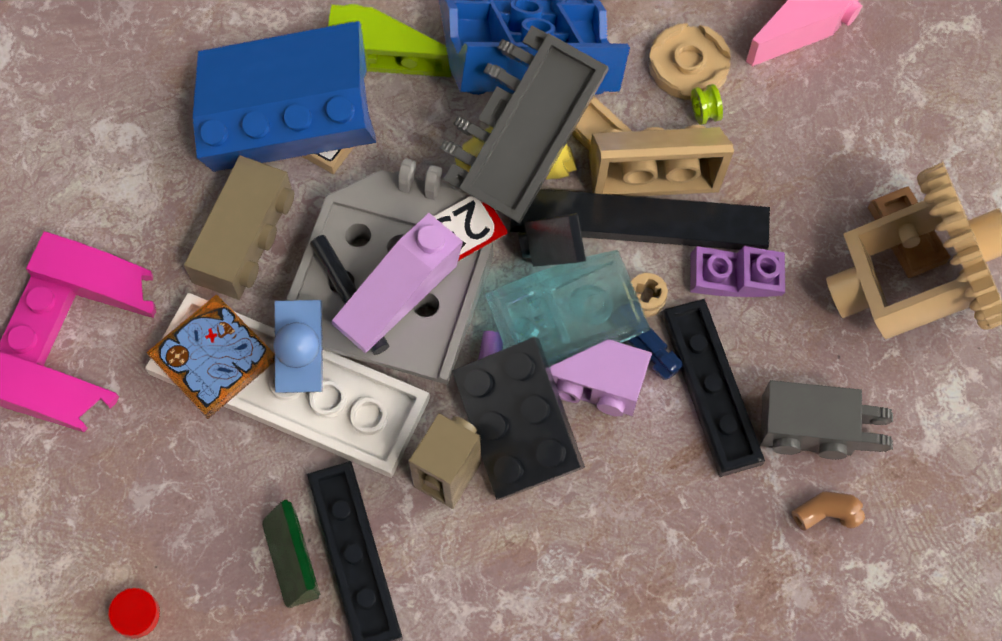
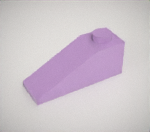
M428 213L393 246L334 317L332 325L366 353L457 267L463 241Z

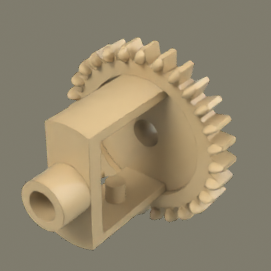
M943 162L927 168L918 174L917 181L918 185L921 186L920 191L927 194L923 201L843 234L854 267L826 278L829 291L842 318L870 308L873 319L885 339L969 307L971 310H974V318L981 329L988 330L1002 325V298L987 264L988 261L1002 256L1001 210L997 208L968 220ZM933 230H947L950 238L943 243V247L950 248L954 246L957 254L953 256L950 264H962L963 269L959 272L958 278L888 306L870 256L901 243L905 248L915 247L920 243L919 236Z

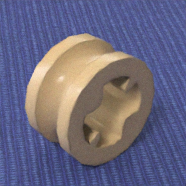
M639 274L629 284L627 303L641 317L655 316L665 306L668 293L667 285L656 274ZM645 288L654 290L653 297H651L649 303L640 300L641 293L645 291Z

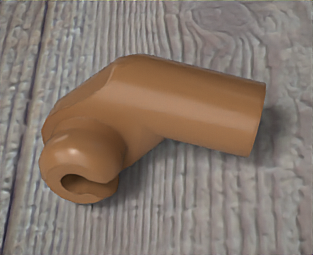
M828 491L819 493L791 512L794 521L803 531H806L826 517L840 518V523L847 528L858 527L865 520V513L862 510L863 503L857 497L851 494Z

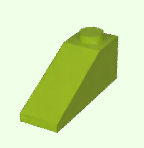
M331 4L328 26L355 21L361 23L367 72L451 77L446 45L373 7H363L358 4Z

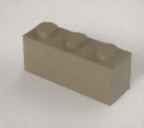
M239 156L184 264L193 284L240 300L246 287H252L258 275L259 259L263 251H269L275 241L277 234L276 225L281 214L286 215L293 204L294 190L291 188L286 171Z

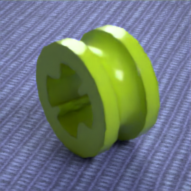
M710 84L706 87L705 91H702L699 87L693 88L691 91V102L698 124H706L709 118H712L715 122L722 120L723 105L717 86Z

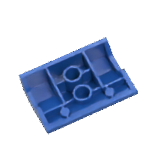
M438 0L450 70L460 92L481 95L486 92H494L498 86L513 94L515 91L487 76L483 71L488 63L495 64L503 68L510 75L522 80L528 67L514 59L507 58L497 47L503 39L535 56L538 51L522 42L531 26L555 36L608 66L609 71L595 95L604 92H620L630 47L628 43H609L607 39V11L600 0Z
M355 21L198 51L192 117L197 159L213 172L233 169L239 156L260 163H267L377 143L366 98L364 78L367 73L361 23Z

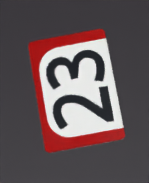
M473 196L434 216L463 241L458 261L508 233L495 209Z

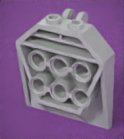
M405 158L401 163L400 171L392 173L380 170L326 196L286 301H322L323 350L448 385L493 262V242L459 260L457 267L384 335L390 346L386 351L378 355H374L371 349L364 353L332 325V320L345 304L340 295L333 292L335 287L310 245L314 238L325 235L358 290L393 246L428 213L435 216L467 198L463 191H459L451 184L441 182V167L431 165L426 172L425 180L422 181L415 177L416 161ZM357 239L369 241L362 247L351 246V243ZM426 306L437 310L430 317H421L416 314L419 309Z

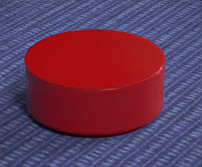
M129 588L121 591L114 597L109 606L108 617L111 626L124 637L136 639L144 637L154 630L160 618V607L156 599L146 590Z

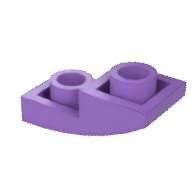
M696 246L690 253V292L730 297L782 296L785 293V253L744 246L738 253Z

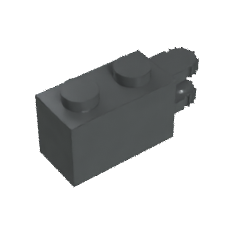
M770 380L762 395L760 446L772 447L775 453L783 455H794L801 451L819 452L820 457L831 460L844 459L847 455L851 456L855 450L887 452L893 450L892 436L862 432V424L887 425L893 422L892 409L862 405V389Z

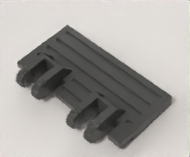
M531 26L522 42L538 51L535 56L503 39L497 47L507 58L514 59L528 67L522 80L510 75L503 68L495 64L488 63L483 71L487 76L515 91L512 95L497 86L478 119L493 128L491 134L460 116H457L453 123L462 133L473 136L485 143L478 156L475 157L464 151L461 146L453 141L444 139L440 146L441 150L471 166L468 172L453 163L444 178L445 181L518 223H521L609 71L607 65L534 26Z

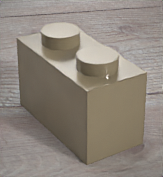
M438 413L409 459L414 487L452 509L456 506L481 464L480 436L476 434L477 429L471 423L458 416H453L449 419Z

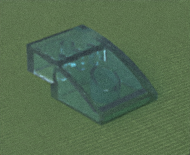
M618 250L587 256L585 262L556 265L485 294L505 349L536 337L540 340L549 368L608 339L623 343L651 330Z

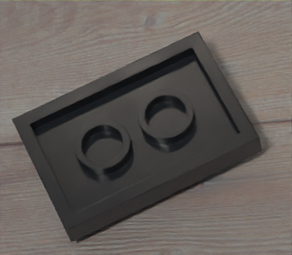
M532 337L452 370L469 422L477 429L476 434L480 436L481 457L496 500L506 499L585 468L538 338Z

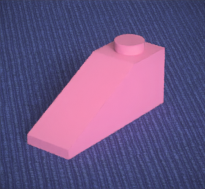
M787 0L752 39L746 62L754 66L830 37L843 23L849 26L855 20L863 5L858 2L859 0Z

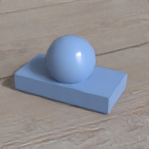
M275 301V339L273 344L275 352V393L323 392L322 301Z

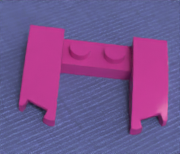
M44 231L26 267L31 277L0 340V407L85 432L88 427L79 418L99 400L103 401L111 409L117 403L119 396L110 390L45 367L46 359L76 295L154 318L156 314L155 303L153 301H143L142 280H153V274L148 269L107 252Z

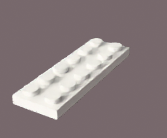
M187 293L145 368L148 374L191 392L182 381L186 372L175 373L160 360L159 346L167 338L177 341L173 334L192 318L222 306ZM230 310L235 315L234 321H238L240 326L245 325L251 336H255L267 350L257 365L253 364L252 369L248 373L240 370L244 375L231 388H221L220 397L214 403L392 478L430 400L429 392L333 352L323 350V392L275 393V352L273 347L275 328ZM215 311V314L213 312L200 316L221 319L218 311Z

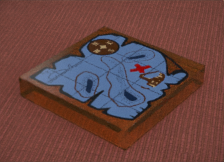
M217 294L147 351L150 359L207 419L213 416L275 362V353Z

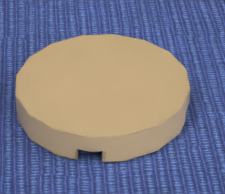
M682 23L665 29L654 40L649 55L650 75L657 86L669 95L684 100H691L693 88L699 87L702 91H705L708 85L715 84L719 90L725 83L731 66L730 48L723 37L710 27L700 24L699 28L694 26L688 27L689 23Z

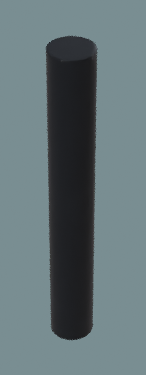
M320 235L314 238L310 245L342 301L346 304L357 289L326 236ZM383 336L371 348V351L374 355H378L386 351L390 345Z

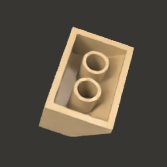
M692 125L684 129L672 130L650 127L643 131L631 132L608 129L601 133H592L589 149L592 191L597 194L636 197L716 193L720 191L734 154L733 144L720 127L706 128L702 125ZM612 162L621 163L616 167Z

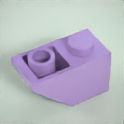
M608 339L552 365L550 370L561 400L571 403H578L580 400L597 405L601 412L611 416H623V414L633 416L652 353Z

